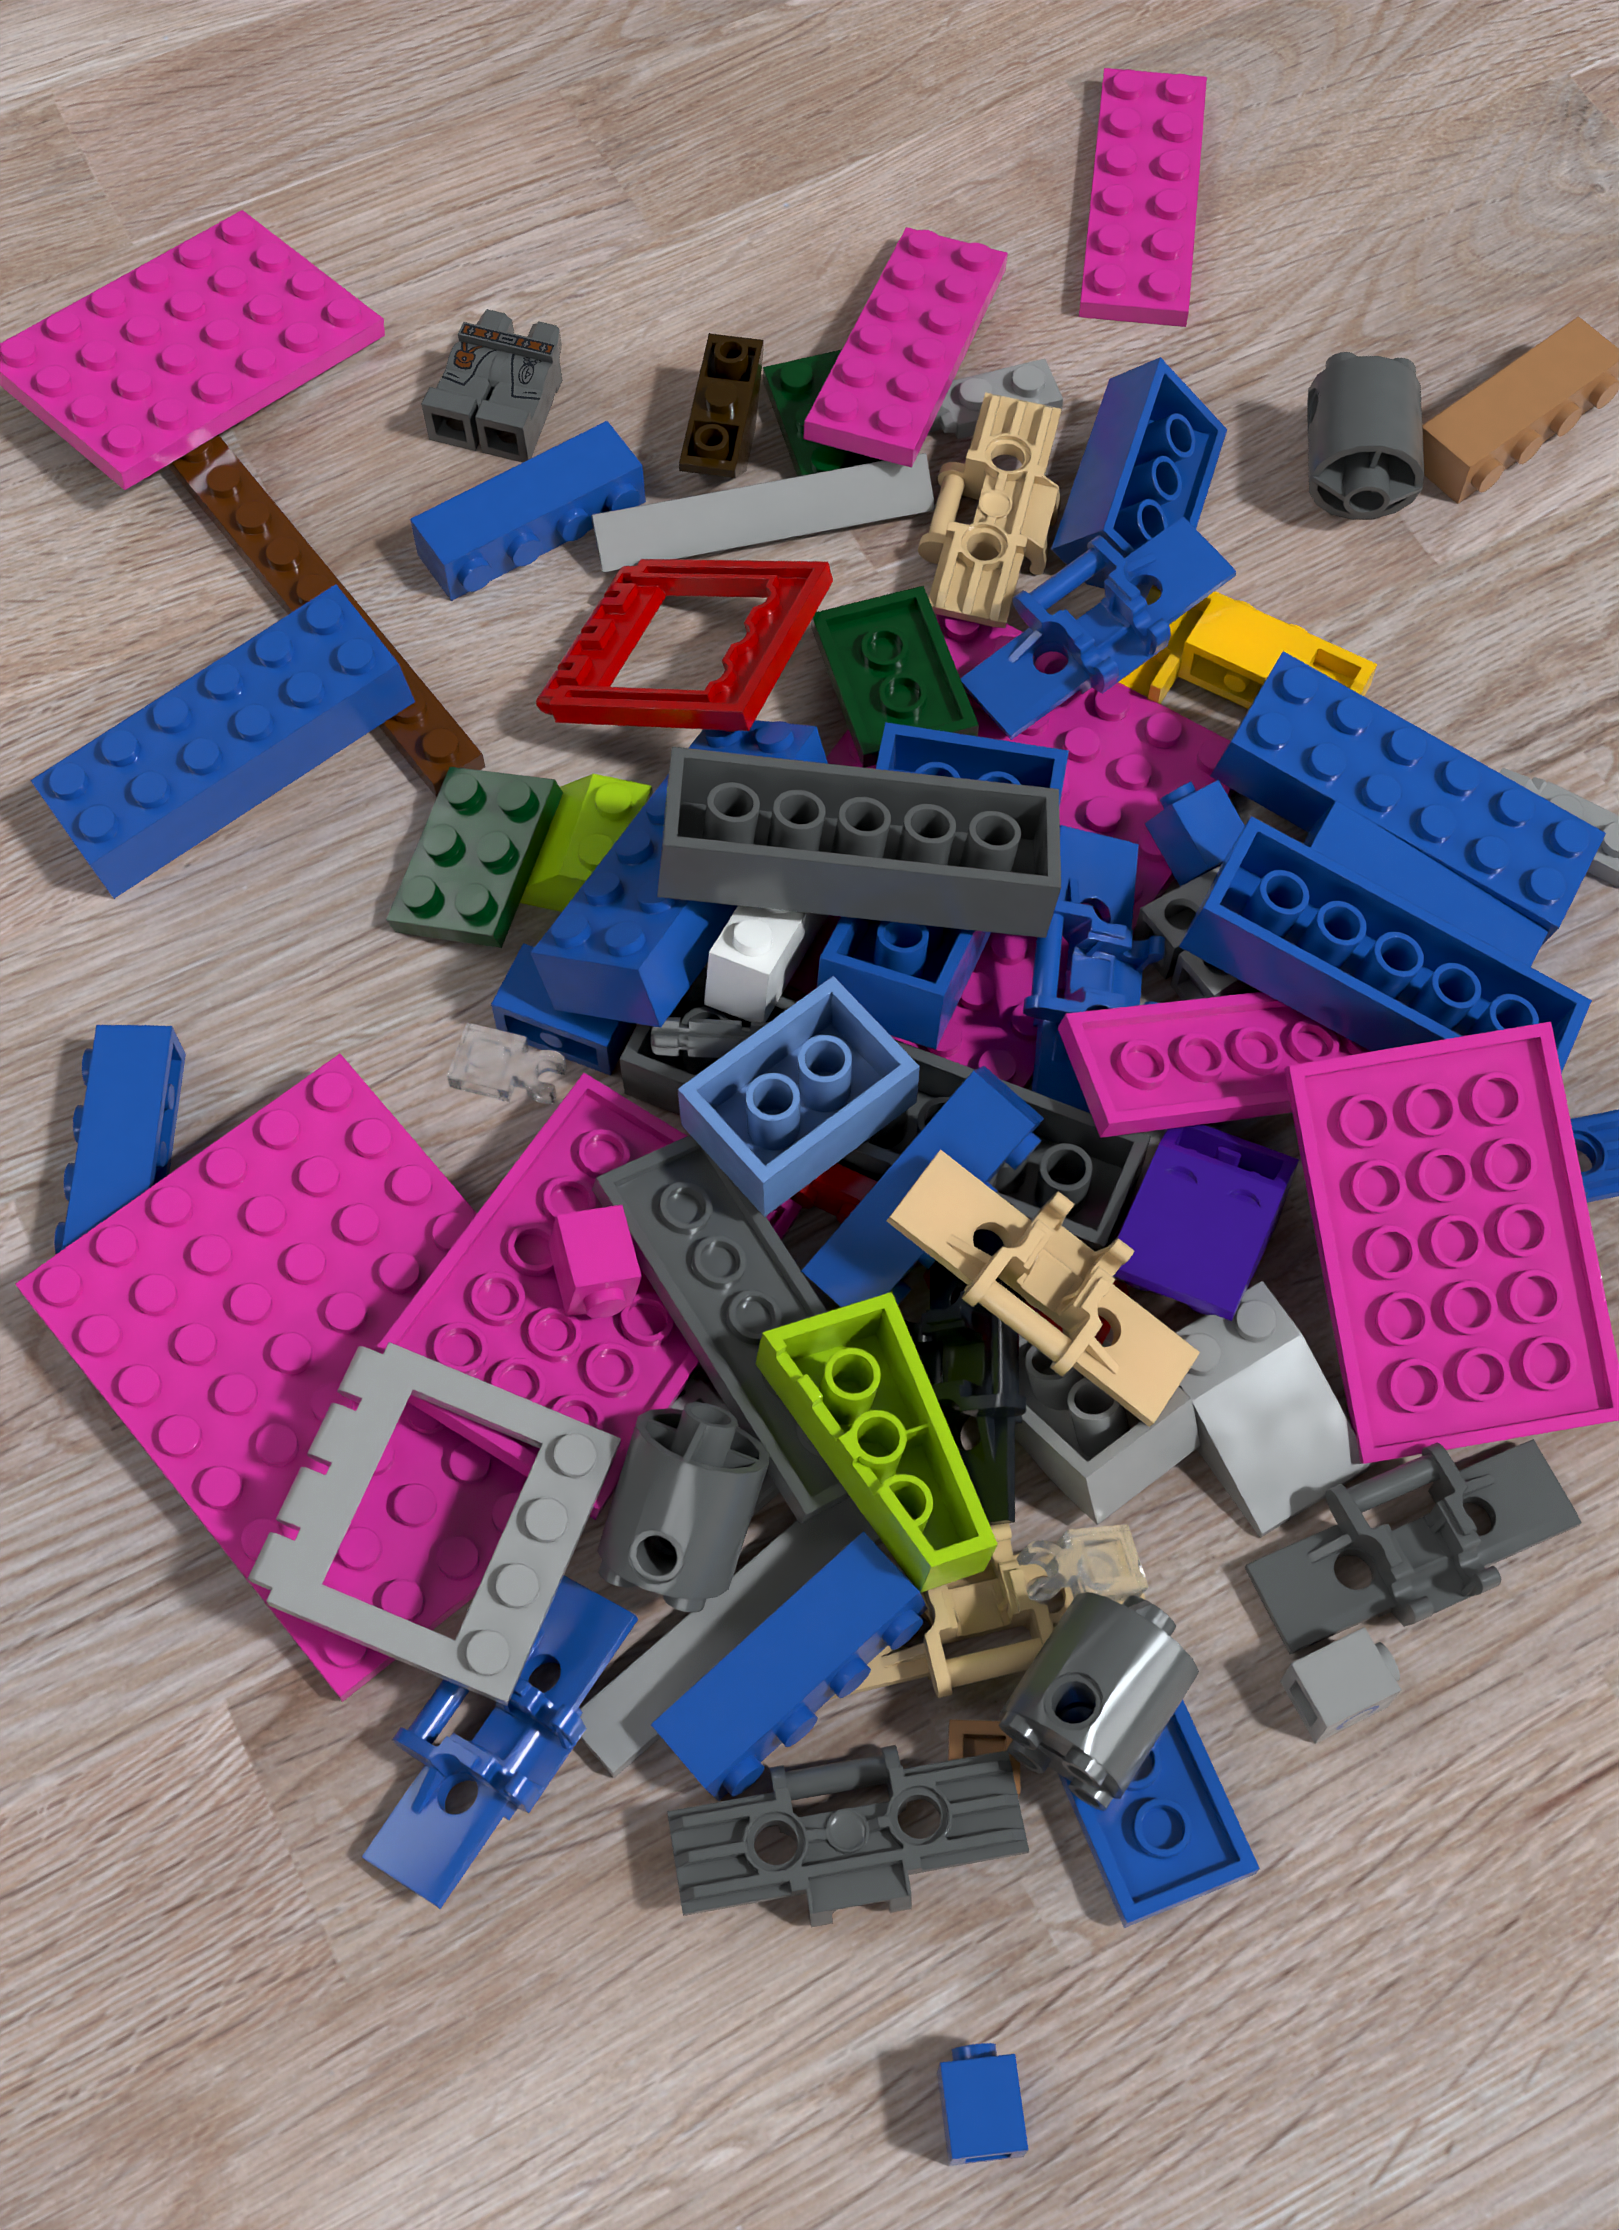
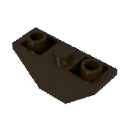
M708 334L680 456L679 471L737 478L747 471L756 429L764 340Z

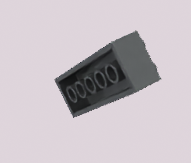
M672 747L657 897L1046 938L1061 890L1059 789Z

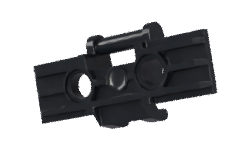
M979 1229L974 1232V1247L993 1256L1002 1246L1004 1247L1003 1241L996 1233L987 1229ZM936 1261L930 1268V1310L922 1313L921 1323H912L906 1319L904 1321L989 1524L1014 1523L1015 1424L1022 1423V1415L1026 1413V1397L1019 1394V1334L981 1304L977 1303L972 1307L965 1302L962 1296L965 1293L964 1289L967 1284ZM996 1279L998 1283L1026 1304L1024 1297L1001 1279ZM974 1416L977 1418L981 1440L974 1448L965 1450L961 1442V1431L965 1422Z

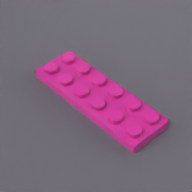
M1104 68L1079 317L1186 327L1190 303L1207 77Z
M906 227L805 419L803 439L912 468L1006 271L1008 253L991 249L981 243H967L940 236L930 230H916Z
M1263 992L1067 1013L1058 1026V1031L1100 1138L1292 1113L1284 1068L1294 1064L1371 1052Z

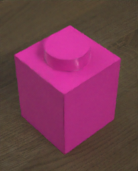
M623 1205L557 1214L548 1247L566 1317L587 1313L591 1318H605L618 1314L626 1307L632 1306L642 1276Z

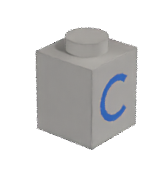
M1365 1627L1292 1662L1280 1680L1315 1744L1388 1708L1401 1691L1397 1683L1400 1680V1673L1392 1654L1383 1643L1377 1642L1374 1644Z

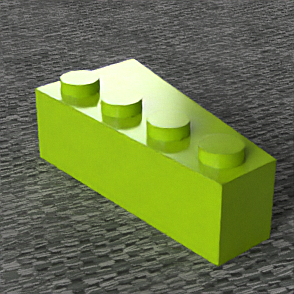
M886 1293L762 1332L755 1363L919 1592L922 1593L983 1572L998 1544L893 1293Z

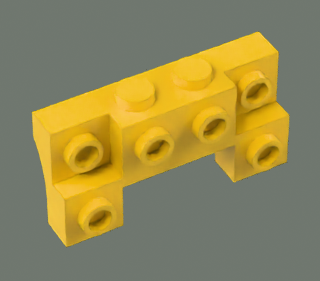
M1154 585L1151 587L1146 598L1148 605L1156 602L1162 594ZM1215 591L1169 624L1171 637L1168 646L1120 680L1119 683L1161 704L1177 677H1180L1249 709L1283 651L1362 696H1365L1371 686L1377 664L1316 637L1298 625L1285 623L1256 610L1247 602L1234 600Z

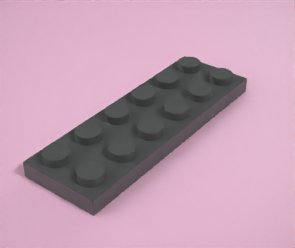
M691 1135L596 1177L592 1191L602 1207L623 1205L640 1268L727 1408L738 1420L737 1424L739 1427L760 1441L770 1454L767 1472L798 1522L802 1524L850 1498L847 1491L755 1364L762 1332L827 1312L766 1216L764 1217Z

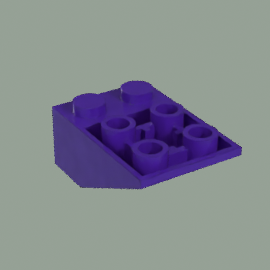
M1203 1124L1167 1129L1157 1147L1118 1236L1120 1240L1134 1250V1253L1113 1276L1124 1280L1125 1283L1135 1289L1153 1291L1183 1302L1196 1312L1206 1315H1217L1232 1321L1278 1224L1299 1159Z

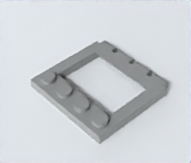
M391 1342L388 1343L383 1354L363 1346H358L337 1392L360 1404L355 1411L343 1405L331 1403L307 1453V1456L311 1459L329 1466L326 1475H323L309 1468L301 1467L276 1518L281 1524L297 1530L299 1533L294 1541L277 1533L269 1532L247 1579L263 1588L271 1590L266 1601L269 1606L507 1706L620 1447L621 1438ZM410 1395L540 1448L455 1640L322 1584Z

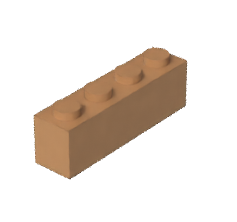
M1579 316L1422 425L1424 476L1457 504L1477 490L1481 493L1487 491L1497 482L1503 471L1516 462L1519 464L1526 463L1537 453L1545 441L1555 434L1558 436L1565 435L1576 425L1583 414L1594 406L1597 409L1603 408L1614 398L1619 390V349Z

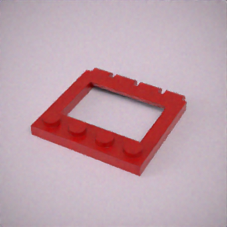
M641 559L637 566H623L605 591L604 598L598 602L581 629V633L577 635L557 667L558 670L553 672L537 697L536 706L541 712L553 715L556 723L708 729L727 732L749 731L833 583L829 563L822 561ZM666 596L767 598L764 603L752 608L744 622L747 632L745 637L741 641L731 644L722 659L725 669L724 673L717 680L709 682L705 690L610 687Z

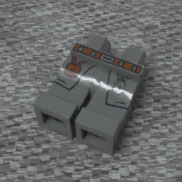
M486 309L477 324L463 322L458 333L459 341L455 343L450 352L446 369L437 387H429L421 403L429 440L476 451L480 442L482 453L523 463L532 458L552 406L555 393H558L563 381L559 359L562 348L560 329L557 325L538 321L532 325L527 337L514 334L511 318L505 313ZM448 418L463 421L465 430L450 428L446 424ZM501 430L515 433L517 442L507 443L501 440L498 434Z

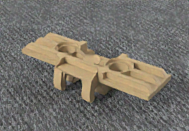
M985 392L965 464L947 462L940 468L938 483L941 486L929 532L921 537L918 547V553L923 559L938 564L929 594V601L935 614L993 627L1006 628L1024 556L1031 561L1029 568L1031 573L1035 575L1043 573L1049 552L1046 538L1049 526L1055 525L1061 506L1059 486L1048 479L1045 473L1062 409ZM1000 455H1011L1017 458L1022 466L1013 471H1005L997 468L992 460ZM962 495L979 500L974 521L971 525L955 522Z
M940 1149L887 1219V1222L967 1284L964 1289L965 1293L962 1296L965 1302L972 1307L977 1303L981 1304L1053 1361L1050 1368L1062 1377L1073 1367L1147 1426L1153 1425L1200 1352L1113 1285L1115 1281L1113 1275L1130 1259L1134 1250L1117 1238L1108 1247L1094 1251L1065 1229L1062 1224L1074 1203L1059 1191L1030 1220ZM979 1229L990 1230L1001 1238L1004 1247L1002 1246L991 1256L974 1247V1232ZM996 1279H1001L1024 1297L1031 1306L1039 1309L1061 1326L1063 1333L998 1283ZM1099 1316L1108 1321L1113 1331V1341L1109 1347H1103L1094 1337L1103 1325Z
M1009 1523L990 1525L998 1545L985 1570L922 1592L921 1595L928 1609L921 1616L925 1618L930 1626V1630L924 1634L923 1643L910 1648L901 1646L895 1650L887 1646L867 1664L871 1669L868 1677L849 1695L928 1677V1679H932L937 1698L951 1696L953 1687L1028 1670L1077 1593L1091 1592L1108 1597L1120 1604H1123L1128 1595L1145 1599L1125 1531H1116L1013 1555L1011 1547L1012 1533ZM1036 1582L1052 1583L1061 1591L1064 1598V1606L1058 1613H1050L1048 1605L1035 1601L1029 1595L1027 1588ZM1019 1626H1024L1028 1629L1032 1638L1031 1640L950 1659H945L942 1647L943 1644L984 1636ZM835 1694V1695H834L832 1698H830V1699L839 1698V1697Z

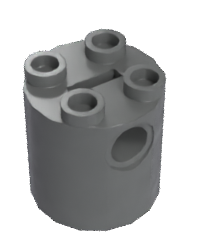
M1340 352L1329 357L1325 364V370L1317 374L1308 388L1309 493L1315 504L1329 514L1351 520L1376 519L1394 514L1411 504L1423 489L1424 454L1421 385L1416 377V367L1412 361L1406 358L1389 359L1381 356H1356L1350 352Z
M693 1402L684 1405L683 1410L672 1408L653 1409L637 1417L597 1550L602 1559L598 1573L606 1582L627 1588L639 1586L645 1590L662 1594L664 1601L668 1605L684 1612H700L704 1608L706 1599L718 1597L729 1590L770 1454L760 1441L737 1427L738 1420L734 1415L711 1404Z
M1091 1592L1077 1593L1000 1711L999 1720L1001 1722L999 1727L1013 1739L1007 1751L1018 1762L1036 1773L1044 1774L1046 1769L1050 1767L1071 1782L1068 1787L1071 1792L1095 1809L1105 1811L1112 1799H1121L1199 1673L1193 1658L1171 1637L1176 1629L1174 1621L1159 1607L1138 1596L1128 1595L1123 1604H1120L1108 1597Z

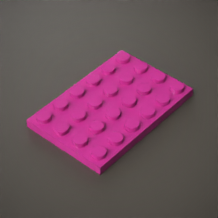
M241 210L0 343V386L123 490H126L384 337V318Z
M1546 1022L1294 1064L1284 1068L1350 1423L1356 1435L1360 1463L1366 1464L1422 1454L1424 1447L1436 1442L1440 1443L1446 1450L1619 1421V1363L1552 1023Z
M583 1073L374 1351L383 1354L388 1343L391 1342L621 1438L620 1447L590 1513V1517L596 1520L616 1489L637 1417L649 1410L671 1408L700 1363L641 1268L642 1277L632 1306H628L620 1313L605 1318H591L587 1313L566 1317L548 1247L556 1215L602 1208V1205L592 1191L596 1177L687 1136L591 1076ZM790 1198L766 1216L781 1241L798 1218L803 1207ZM410 1395L407 1402L528 1477L540 1448Z

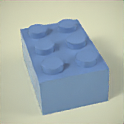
M832 976L678 1088L681 1125L765 1217L916 1104L920 1066L844 986Z

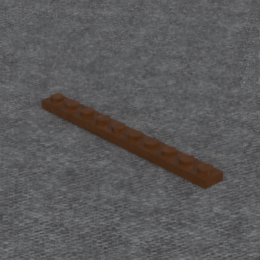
M219 435L167 465L288 615L335 584L340 588L399 663L415 700L413 704L379 725V727L436 797L439 794L449 767L474 770L485 768L482 752Z

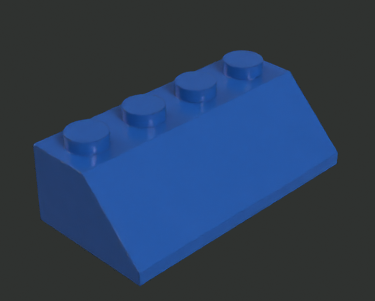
M1161 357L1110 378L1051 548L1066 565L1088 551L1087 543L1097 536L1103 537L1126 558L1183 516L1195 529L1197 528L1227 428ZM1101 570L1085 583L1104 589L1105 573ZM1140 584L1136 587L1141 592V596L1146 599L1153 585Z

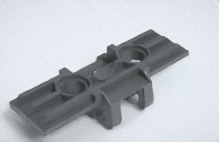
M1534 1439L1460 1471L1446 1449L1436 1442L1424 1447L1421 1457L1348 1489L1342 1484L1326 1491V1499L1337 1525L1246 1564L1245 1570L1289 1654H1293L1376 1616L1382 1617L1392 1613L1405 1627L1424 1620L1434 1613L1472 1596L1491 1590L1500 1585L1501 1576L1495 1566L1489 1567L1490 1565L1578 1527L1582 1522ZM1433 1482L1428 1492L1435 1502V1506L1429 1514L1391 1530L1389 1524L1371 1528L1362 1515L1367 1510ZM1464 1503L1479 1505L1488 1513L1491 1520L1489 1533L1478 1536L1476 1532L1477 1527L1463 1507ZM1343 1556H1356L1362 1559L1370 1568L1372 1575L1371 1584L1359 1590L1345 1587L1336 1578L1334 1572L1335 1561Z
M896 1745L881 1747L882 1755L788 1772H785L784 1765L769 1767L772 1793L667 1811L683 1916L806 1894L811 1928L833 1924L832 1914L838 1909L882 1901L888 1904L889 1913L912 1909L909 1875L1029 1853L1009 1752L1006 1750L903 1769V1766L900 1765ZM887 1784L890 1800L887 1802L844 1808L804 1817H798L793 1813L791 1804L793 1800ZM921 1799L930 1802L937 1809L940 1816V1826L933 1835L924 1839H916L903 1832L898 1823V1816L906 1810L908 1802ZM779 1826L780 1833L790 1836L796 1842L797 1850L794 1856L786 1863L771 1865L758 1857L754 1848L755 1840L758 1834L766 1827Z

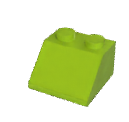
M593 773L560 786L563 795L520 903L562 912L653 795L651 785Z

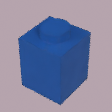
M1219 780L1198 791L1192 782L1175 789L1159 800L1164 810L1145 823L1180 887L1221 866L1245 827Z
M994 2043L972 2044L951 2049L953 2061L940 2062L937 2070L949 2166L1024 2157L1028 2151V2143L1015 2054L997 2056L996 2044Z

